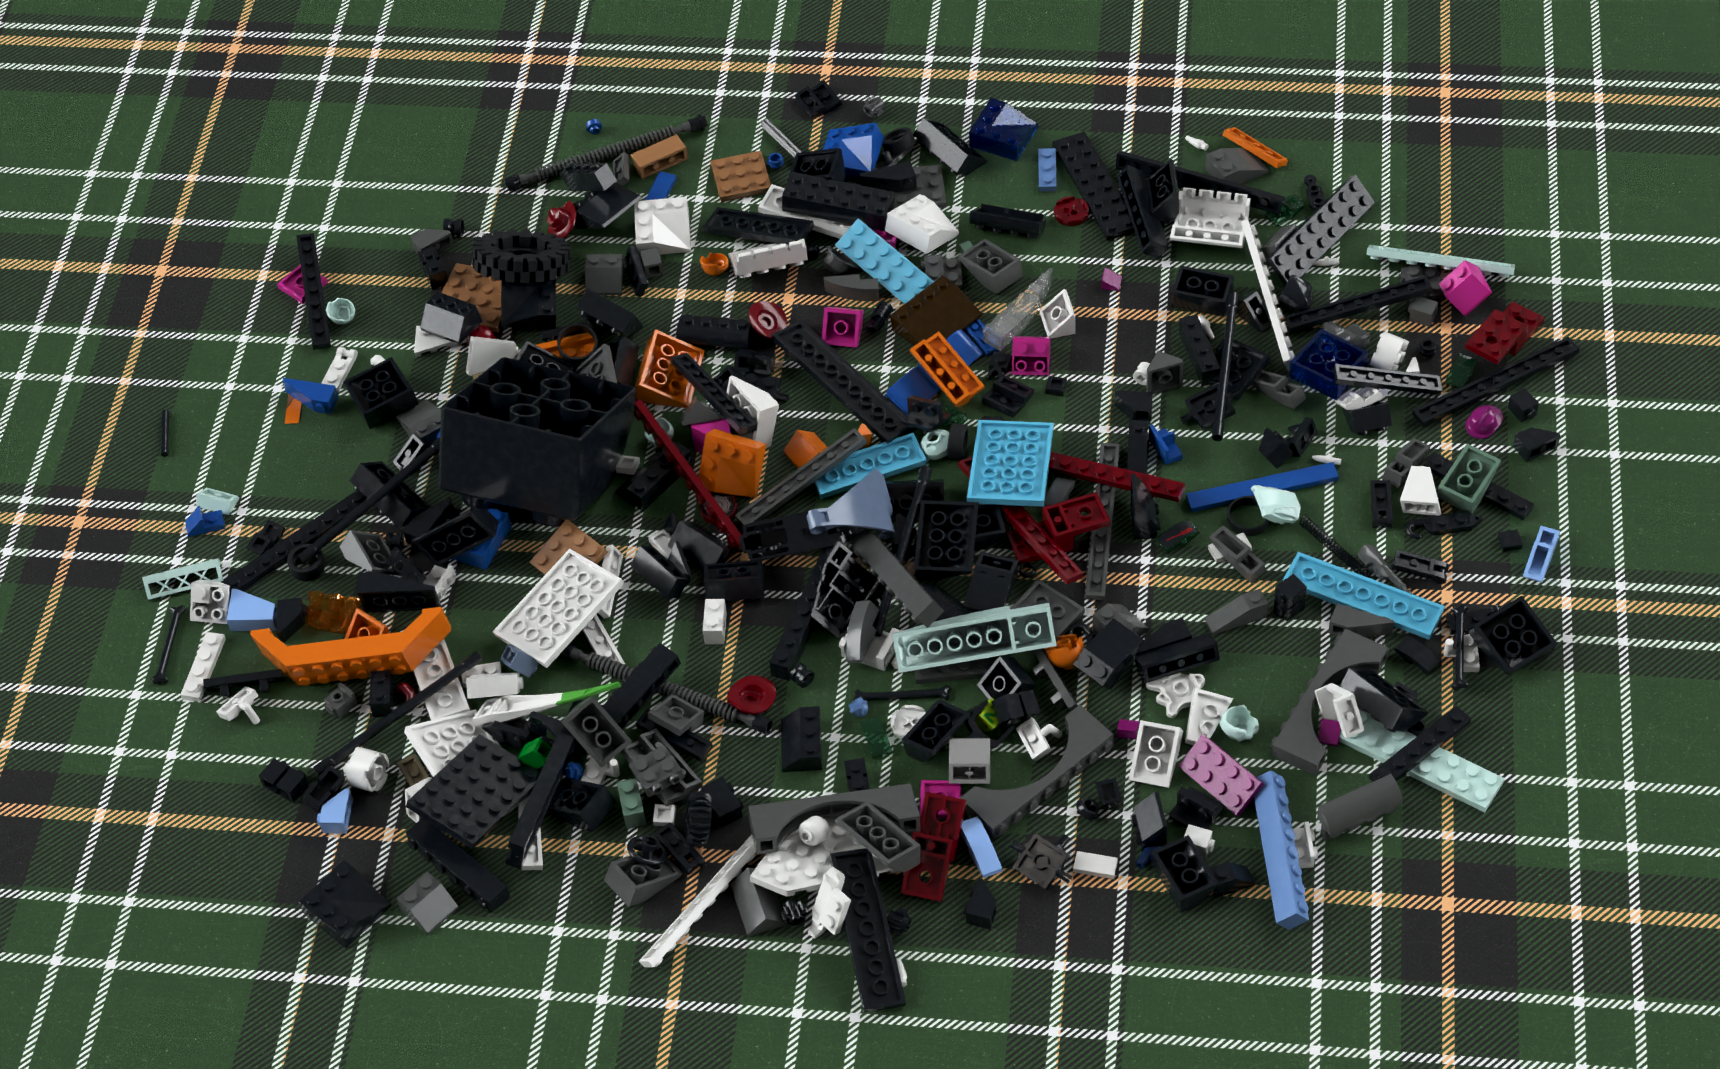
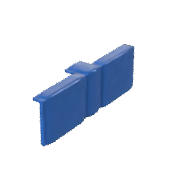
M961 329L955 331L946 339L968 366L983 354ZM919 363L917 367L912 368L893 384L884 396H887L907 416V397L914 395L931 399L941 389Z

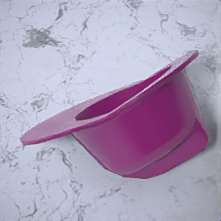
M1491 405L1479 406L1468 417L1465 429L1469 435L1477 439L1490 437L1502 424L1503 414L1497 407Z

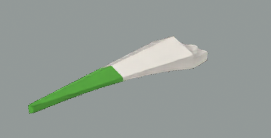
M620 682L564 693L497 696L486 700L472 721L475 726L493 723L494 721L507 723L529 716L533 711L539 713L622 686Z

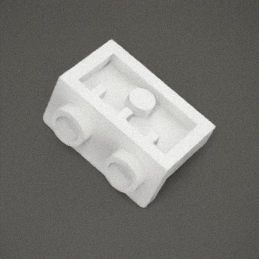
M435 565L427 579L423 582V584L435 586L439 601L444 599L448 588L456 580L454 567L449 565L445 569Z
M1304 822V828L1293 829L1295 834L1294 840L1299 854L1298 862L1300 868L1314 867V860L1318 859L1317 846H1313L1312 841H1315L1314 829H1310L1309 822Z

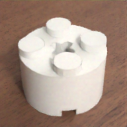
M1384 332L1376 346L1377 349L1372 356L1370 365L1377 369L1397 371L1399 368L1397 364L1399 362L1402 363L1406 354L1403 351H1406L1409 341Z
M356 747L349 762H346L343 768L348 784L370 792L379 791L388 777L385 771L386 767H389V759L386 754Z

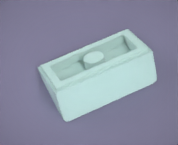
M206 487L197 493L196 506L211 511L222 510L223 514L229 515L238 502L239 497Z

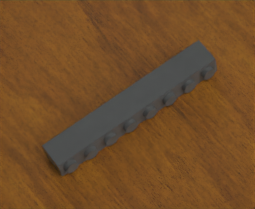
M869 528L859 532L850 541L854 547L852 551L861 558L860 560L877 577L879 582L886 586V590L894 596L893 598L900 605H903L902 608L909 615L913 614L911 618L918 625L922 623L928 628L944 612L930 594Z

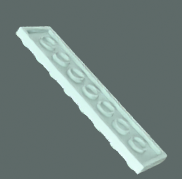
M1369 245L1366 254L1370 255L1371 259L1381 260L1382 257L1389 258L1388 261L1391 262L1407 260V264L1412 265L1422 262L1427 267L1443 265V269L1454 270L1455 267H1458L1466 260L1478 266L1482 274L1491 275V272L1499 273L1498 276L1508 278L1510 275H1514L1515 264Z
M1359 709L1365 731L1349 738L1343 737L1341 731L1339 742L1384 763L1417 736L1407 731L1391 732L1384 727L1385 724L1371 718L1370 713ZM1440 747L1406 773L1483 812H1486L1504 783L1503 777Z

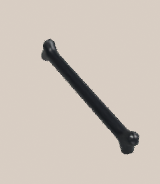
M1465 604L1451 609L1456 615L1455 681L1451 685L1454 691L1469 686L1463 679L1464 615L1468 611V607Z
M183 605L169 608L173 616L157 674L151 678L153 684L168 682L165 672L180 616L186 611Z
M945 685L940 689L864 693L857 689L855 691L856 697L853 701L859 697L866 701L942 697L947 701L951 687Z

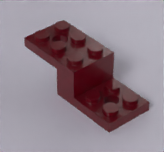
M1512 301L1503 312L1495 309L1467 341L1465 349L1498 365L1507 353L1515 356L1544 322V317Z
M1095 492L1042 507L1043 522L1038 523L1064 552L1074 550L1075 535L1110 526V519L1098 493ZM1088 512L1090 513V515L1083 516L1081 515V513ZM1016 529L1006 532V537L1016 560H1018V565L1042 559L1031 546L1026 544L1027 541Z
M925 792L920 818V832L912 833V839L920 845V864L904 873L901 888L902 894L943 901L950 860L955 861L967 800ZM941 810L946 811L948 815L947 820L944 822H940L937 819V814ZM923 871H928L931 875V879L927 883L922 882L920 879Z

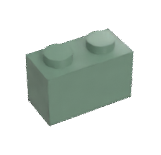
M637 778L617 782L626 829L646 825Z

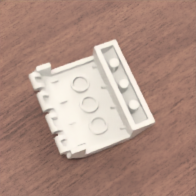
M1184 187L1183 191H1179V214L1175 218L1174 225L1172 224L1170 240L1243 248L1245 233L1241 221L1249 218L1250 198H1247L1248 194L1235 193L1234 200H1231L1232 193L1217 191L1216 198H1213L1214 191L1199 189V196H1195L1196 189Z
M804 239L789 242V245L785 243H771L728 253L734 275H739V278L752 276V272H757V274L767 273L769 268H774V270L785 269L787 264H791V266L804 264L803 261L808 260Z

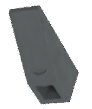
M1336 604L1330 619L1328 633L1337 636L1347 629L1363 637L1389 635L1393 633L1394 620L1374 615L1367 611H1360L1346 605Z

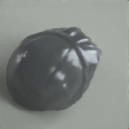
M1332 321L1323 323L1324 331L1328 337L1338 343L1341 349L1351 353H1361L1367 349L1371 335L1359 325L1352 324L1348 328H1344Z

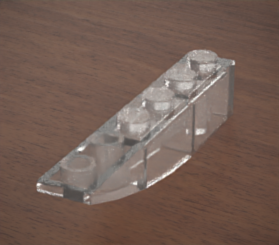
M1049 268L1045 273L1043 272L1034 283L1032 282L1023 293L1018 295L1016 300L1009 303L1003 312L998 313L990 324L985 325L983 329V341L1002 351L1013 341L1014 336H1018L1028 326L1041 308L1049 292L1053 278L1052 268Z

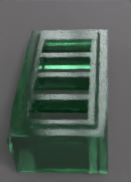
M942 399L938 401L943 403V410L946 409L945 412L951 413V418L943 423L947 427L951 428L953 423L964 424L967 421V413Z

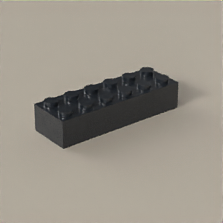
M791 172L782 194V211L853 225L857 219H860L869 228L884 232L887 214L894 208V192Z

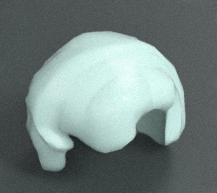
M1245 705L1230 707L1221 717V729L1230 739L1238 742L1250 740L1259 730L1258 719L1250 715V711L1247 710Z

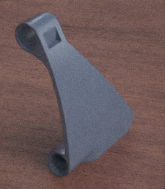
M876 468L830 507L810 510L806 516L811 534H821L839 526L876 529L879 539H888L895 534L891 521L893 509L886 481Z

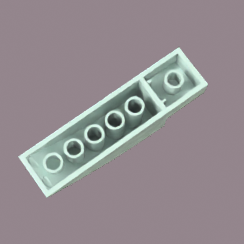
M1049 603L1010 609V605L935 621L928 628L925 625L892 633L899 673L1057 646Z

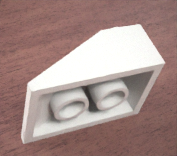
M1140 720L1129 780L1169 788L1180 751L1183 730L1180 727Z

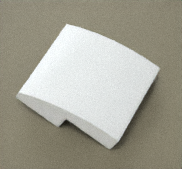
M1365 387L1357 394L1351 390L1347 391L1337 398L1335 403L1346 410H1353L1368 406L1383 398V395L1375 388Z

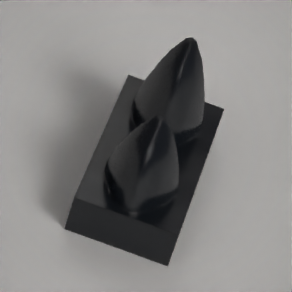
M1305 417L1301 424L1288 427V430L1294 434L1292 437L1286 438L1291 444L1289 449L1293 452V456L1301 457L1318 432L1313 419L1310 417Z

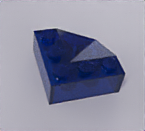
M990 98L969 131V145L975 149L1018 161L1039 125L1007 102Z
M1320 329L1290 362V378L1334 400H1338L1351 385L1335 384L1333 366L1335 364L1367 367L1369 352Z

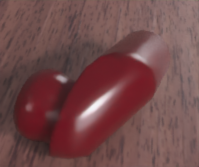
M400 683L396 687V692L399 695L405 696V702L416 695L415 691L407 683Z

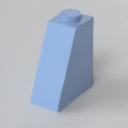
M232 589L227 614V623L230 631H250L266 628L276 631L277 608L274 603L238 589Z

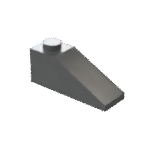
M1257 589L1232 600L1207 616L1205 622L1212 635L1266 618L1268 602L1261 589Z

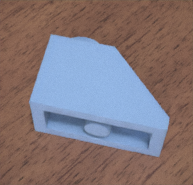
M345 788L322 805L321 813L317 815V824L320 825L323 833L347 834L353 797L349 788Z

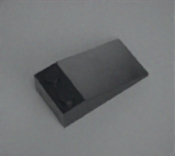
M368 571L366 573H359L357 594L365 613L422 611V609L441 607L435 586L380 572Z

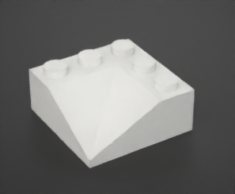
M921 194L887 214L885 231L926 254L959 235V231L935 202Z
M687 197L637 201L634 204L636 247L640 256V251L657 247L660 255L691 252Z
M730 376L726 393L757 423V430L740 435L730 424L729 427L738 436L765 443L766 448L770 447L779 409L778 402L769 393L741 379Z

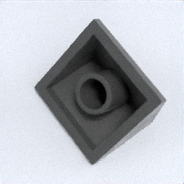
M1157 351L1147 368L1146 392H1153L1155 394L1183 386V360Z

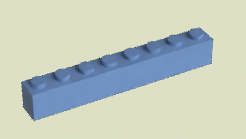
M1270 770L1257 777L1264 785L1254 796L1276 923L1290 930L1309 921V908L1304 895L1305 888L1302 884V870L1298 862L1299 854L1295 846V834L1292 829V817L1288 808L1289 800L1285 791V780L1281 775Z

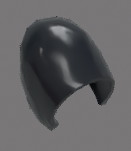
M1291 275L1278 301L1294 313L1310 309L1313 300V286L1302 278Z

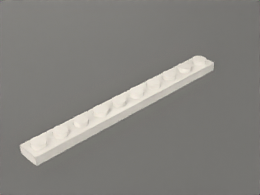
M1246 219L1241 221L1283 362L1288 371L1296 369L1294 365L1296 357L1293 350L1290 351L1289 349L1292 344L1289 337L1285 335L1288 331L1285 323L1281 322V318H1283L1281 309L1276 306V304H1279L1276 294L1272 293V290H1275L1272 280H1268L1270 272L1267 265L1264 266L1266 259L1263 252L1259 250L1262 246L1259 238L1255 237L1258 234L1254 224L1251 225L1249 220Z
M752 834L639 960L643 967L658 966L663 961L662 957L675 948L678 939L689 932V927L693 922L698 921L702 917V912L714 904L717 895L728 888V883L732 878L737 877L742 871L741 868L755 857L756 849Z

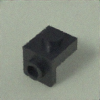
M1116 778L1096 782L1095 785L1101 807L1107 806V809L1119 807L1123 797L1120 796Z

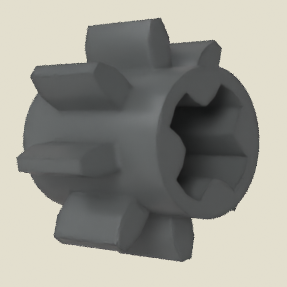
M872 96L864 101L866 105L863 107V110L867 116L876 118L884 113L882 109L885 105L881 98Z

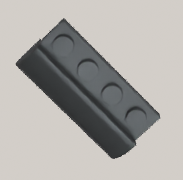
M657 729L639 735V740L627 745L621 750V754L629 763H632L660 746L665 745L670 755L674 757L682 769L684 778L677 784L663 789L657 796L665 806L678 801L681 805L686 803L691 792L699 790L702 781Z
M1392 774L1318 806L1317 817L1322 823L1320 835L1324 841L1336 838L1347 830H1354L1365 822H1372L1383 814H1390L1398 805H1401L1403 803L1401 791Z

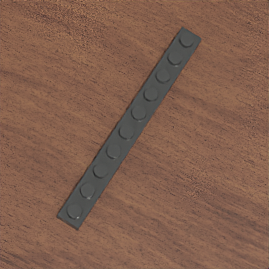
M1101 443L1099 463L1118 467L1120 444ZM1099 483L1096 485V492L1110 519V526L1092 530L1085 599L1105 601L1116 487Z

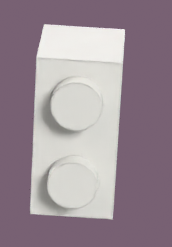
M705 599L703 620L705 644H724L727 616L725 599Z

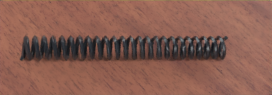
M1307 515L1300 519V525L1305 530H1308L1313 537H1316L1321 544H1324L1327 549L1332 551L1335 556L1343 560V563L1348 565L1351 570L1368 578L1371 576L1372 572H1369V569L1363 567V564L1355 560V557L1352 558L1353 555H1350L1349 552L1347 553V550H1344L1341 545L1339 546V543L1333 541L1334 539L1325 534L1323 529L1317 527L1315 522L1309 520V517L1301 524L1302 519L1307 517Z

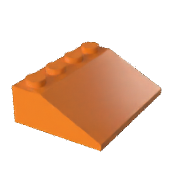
M655 329L647 340L634 385L636 388V399H641L648 404L687 408L691 403L695 388L671 364V357L688 353L701 366L705 350Z

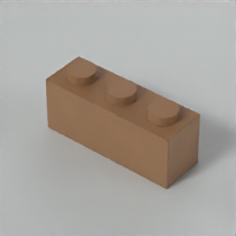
M677 134L631 154L632 166L641 179L688 159L686 146Z

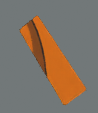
M289 394L285 424L299 423L302 403Z

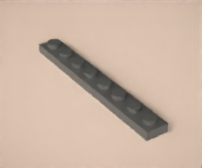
M855 428L736 514V520L742 526L762 521L867 443L866 439Z

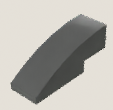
M859 274L824 277V288L827 293L857 301H880L878 278L860 279Z
M1262 370L1251 384L1272 400L1293 409L1306 399L1302 386L1289 383L1286 376Z
M1413 438L1396 453L1395 460L1385 468L1382 480H1390L1391 485L1399 488L1407 480L1411 466H1418L1431 446Z
M1222 525L1209 537L1210 541L1224 558L1251 584L1265 572V563L1251 552V548L1225 526Z
M870 600L856 602L853 608L846 638L847 663L863 662L877 631L872 625L879 609Z

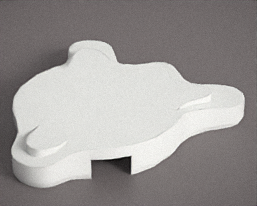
M1180 672L1146 683V688L1160 693L1156 696V702L1166 707V715L1169 718H1175L1181 709L1191 706L1193 691L1195 688L1201 689L1204 686L1205 678L1199 673H1189V675Z

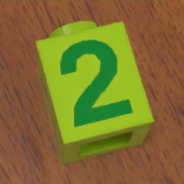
M993 698L988 700L989 703L975 717V722L983 733L993 730L998 724L991 702L994 700Z

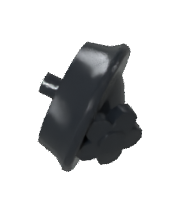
M1083 798L1076 803L1077 814L1090 821L1097 818L1099 807L1095 801L1090 798Z

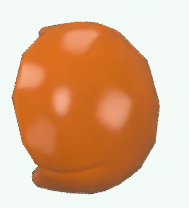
M710 252L707 258L704 256L700 258L702 269L711 276L722 274L729 266V261L725 254H713Z

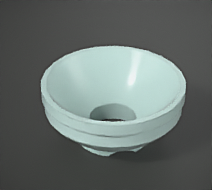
M936 429L928 432L923 437L920 447L926 458L937 460L947 455L948 431ZM932 436H938L937 440L929 441Z

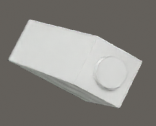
M471 336L466 373L472 376L473 374L486 371L503 357L514 359L518 355L516 343L508 340Z
M1411 466L1400 498L1403 513L1441 515L1430 467Z
M519 672L473 674L466 679L467 699L519 694L521 692L520 689H523V677H520Z

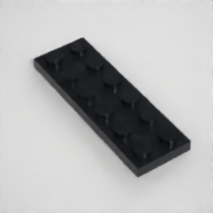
M717 207L703 225V232L789 245V242L798 241L799 239L805 240L813 229L814 222L813 220Z

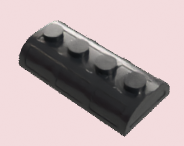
M981 204V208L977 207L970 211L969 217L970 224H975L977 229L992 227L994 232L1009 230L1011 235L1026 233L1028 238L1041 236L1047 219H1043L1044 214L988 204Z
M681 314L677 325L676 338L688 344L708 345L712 349H715L716 346L748 349L754 328L750 320Z

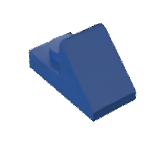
M198 506L185 520L188 537L225 529L222 510L203 514L200 506Z

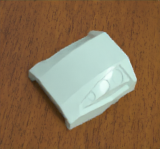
M1260 485L1251 487L1263 518L1281 525L1285 522L1293 524L1298 520L1301 507L1295 493L1274 487H1262Z

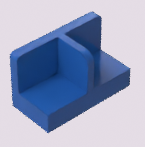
M1153 424L1149 425V440L1164 464L1168 465L1181 460L1183 454L1175 443L1174 432H1168L1166 428L1157 431Z

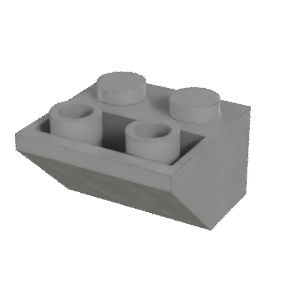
M950 738L949 784H990V738Z

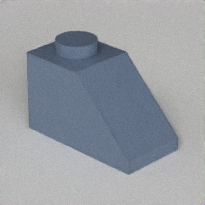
M512 644L507 645L500 658L509 668L529 678L538 668V662L532 656Z

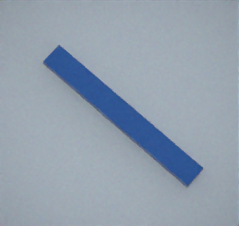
M1333 462L1187 493L1186 500L1190 511L1195 512L1231 504L1235 499L1242 496L1255 497L1253 491H1251V487L1254 485L1292 491L1338 481L1339 476Z

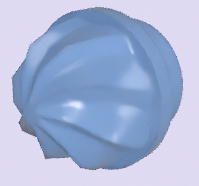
M862 697L855 699L848 705L850 708L849 712L855 717H864L869 709L867 701L863 700Z

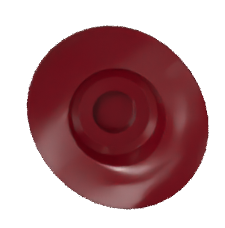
M571 201L566 202L561 208H550L546 220L549 224L548 234L551 233L556 235V238L562 237L564 239L570 234L576 221V208Z
M760 301L750 307V323L760 335L773 339L772 334L787 327V318L780 306L771 302Z
M747 676L732 685L728 691L727 700L730 705L744 714H760L767 711L774 703L776 688L770 680L764 677Z

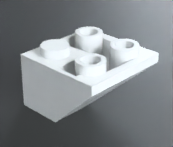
M210 580L192 582L190 621L228 624L229 585Z

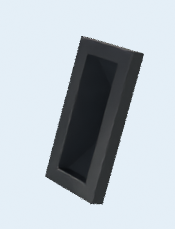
M676 541L668 560L689 578L687 582L689 583L691 572L680 543Z

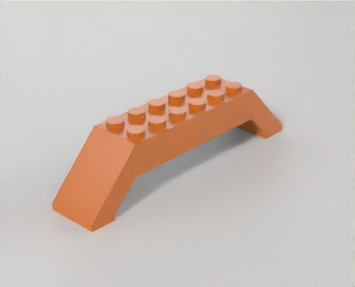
M442 607L422 609V614L403 632L287 646L277 639L270 628L250 630V635L261 653L275 666L282 669L298 686H308L315 683L326 684L331 681H347L348 679L356 678L365 679L371 677V671L391 670L392 674L412 672L451 632L452 626Z

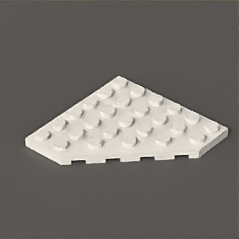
M840 816L823 818L829 826V835L825 840L816 846H809L800 838L798 828L782 842L777 852L766 853L750 875V882L786 897L793 896L798 891L806 890L811 892L819 890L823 875L831 867L830 853L864 849L865 847L835 822V819ZM872 854L877 877H879L880 873L890 871L891 874L899 872L886 866Z

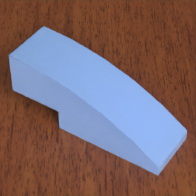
M1540 526L1523 577L1543 582L1555 551L1560 531Z
M976 816L963 821L961 836L968 846L969 854L982 877L986 878L1003 872L994 847L979 817Z

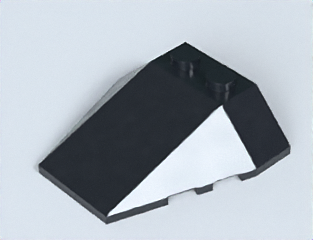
M839 541L835 543L826 557L809 614L811 618L837 639H840L847 633L855 603L870 600L876 607H879L886 587L879 582L876 576H873L850 556L853 552Z

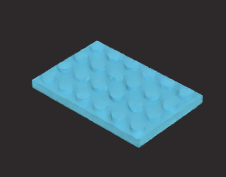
M978 420L967 502L1044 507L1054 423Z

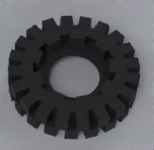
M506 230V233L495 231L493 234H484L473 241L472 265L477 273H481L485 277L492 276L494 280L500 281L505 278V282H515L516 279H520V283H530V279L535 282H544L545 278L550 281L556 279V276L562 277L565 273L569 272L570 244L568 241L565 242V239L562 237L556 238V235L551 233L544 235V232L535 231L534 233H530V230H521L520 233H517L516 230Z

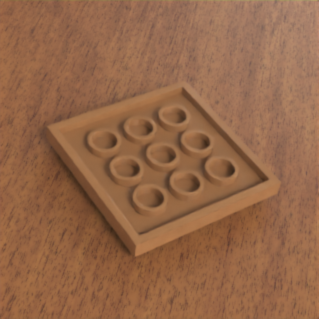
M456 263L441 293L476 305L483 320L480 325L487 326L493 332H499L501 328V280H494L492 276H482L481 273H477L474 270L473 266Z

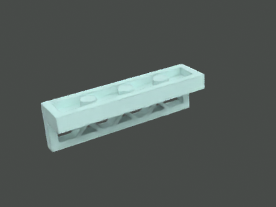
M212 559L142 577L148 600L191 589V584L185 581L190 573L200 576L199 580H202V578L210 580L204 575L208 569L216 567L218 578L210 581L222 582L223 576L220 568V559ZM205 570L203 574L198 573V571ZM175 577L182 581L178 588L172 589L167 586L170 578ZM157 582L163 586L159 593L151 595L150 583Z

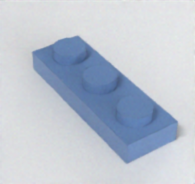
M1056 148L1038 149L1039 192L1057 191Z

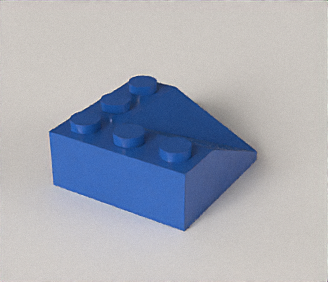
M876 123L829 130L823 150L840 148L846 173L845 179L860 177V173L874 170L884 136Z

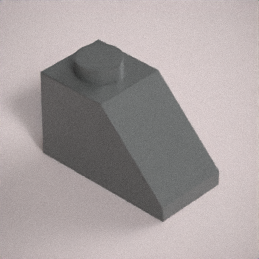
M424 229L410 237L416 253L434 246L438 254L454 245L452 234L448 230Z

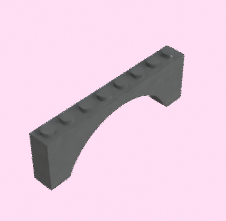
M1347 629L1341 635H1337L1334 641L1335 646L1327 651L1325 662L1319 664L1315 678L1309 680L1307 691L1301 693L1297 707L1291 709L1288 721L1282 723L1279 731L1280 734L1278 737L1275 736L1270 745L1272 757L1314 776L1317 775L1324 764L1326 749L1317 739L1312 726L1311 714L1317 703L1315 690L1330 683L1335 684L1343 680L1349 668L1379 673L1388 657L1389 647Z
M1081 705L1065 716L1068 744L1059 763L1046 776L1027 786L1010 790H990L974 786L960 797V799L967 800L965 813L970 818L978 816L987 834L993 839L1003 835L1011 825L1020 822L1025 814L1029 811H1034L1044 799H1049L1058 788L1064 787L1072 777L1078 776L1086 766L1095 763L1100 755L1112 749L1113 733Z
M911 784L748 806L749 823L756 854L777 852L782 842L792 832L797 830L802 822L812 816H820L822 818L841 816L867 801L905 833L920 832V814Z

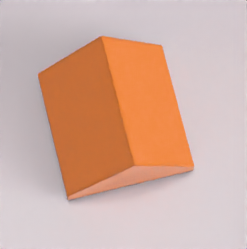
M862 423L858 432L866 439L867 443L861 448H867L870 446L872 433Z

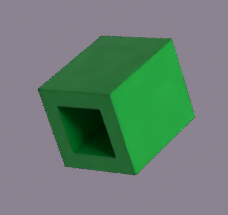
M539 737L524 745L518 759L523 764L538 769L544 766L552 747Z

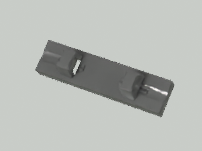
M1043 649L1033 650L1040 662L1032 669L1039 679L1048 674L1058 690L1050 698L1054 706L1059 708L1066 704L1071 711L1074 710L1078 704L1055 667L1046 657Z

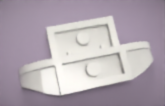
M833 866L823 875L814 907H812V926L808 930V934L814 939L824 933L826 929L833 935L840 933L851 899L841 892L845 876Z

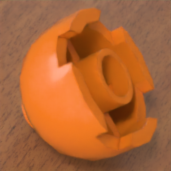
M1076 634L1058 636L1057 646L1044 648L1046 657L1052 665L1058 668H1064V670L1073 669L1075 667L1073 663L1084 648L1082 636L1077 638Z

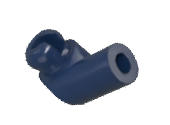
M1161 846L1145 848L1135 862L1136 866L1144 869L1147 863L1152 861L1151 851Z

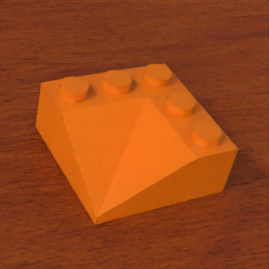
M713 429L705 435L698 477L709 491L756 498L766 444Z

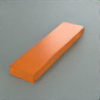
M1232 127L1224 130L1223 136L1272 166L1279 168L1287 165V158L1239 129Z

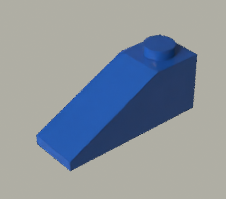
M283 378L282 381L286 393L313 411L332 414L338 400L335 385Z

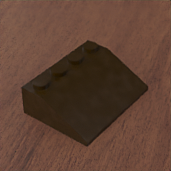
M942 275L892 313L890 320L892 330L915 346L923 339H929L938 331L947 339L955 331L965 330L978 320L982 313L955 283Z

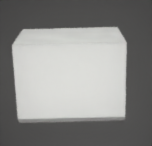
M1063 289L1039 310L1047 336L1051 338L1075 334V314L1067 290Z

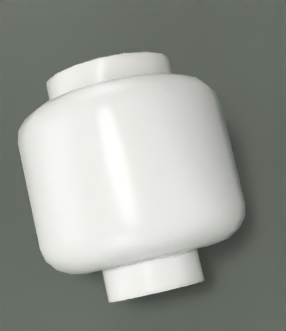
M812 816L805 820L799 826L800 838L805 844L816 846L829 835L827 821L820 816Z

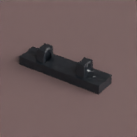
M282 669L203 679V685L207 691L221 690L223 698H231V688L260 684V691L262 693H269L270 683L286 681Z

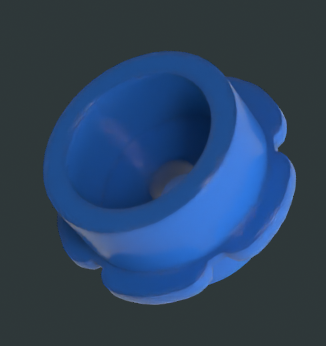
M591 119L586 123V131H589L591 134H597L602 129V124L598 119Z
M772 153L769 155V160H767L768 166L774 169L783 166L784 158L781 154Z
M569 762L567 764L568 767L565 768L567 778L578 780L583 776V768L580 763Z

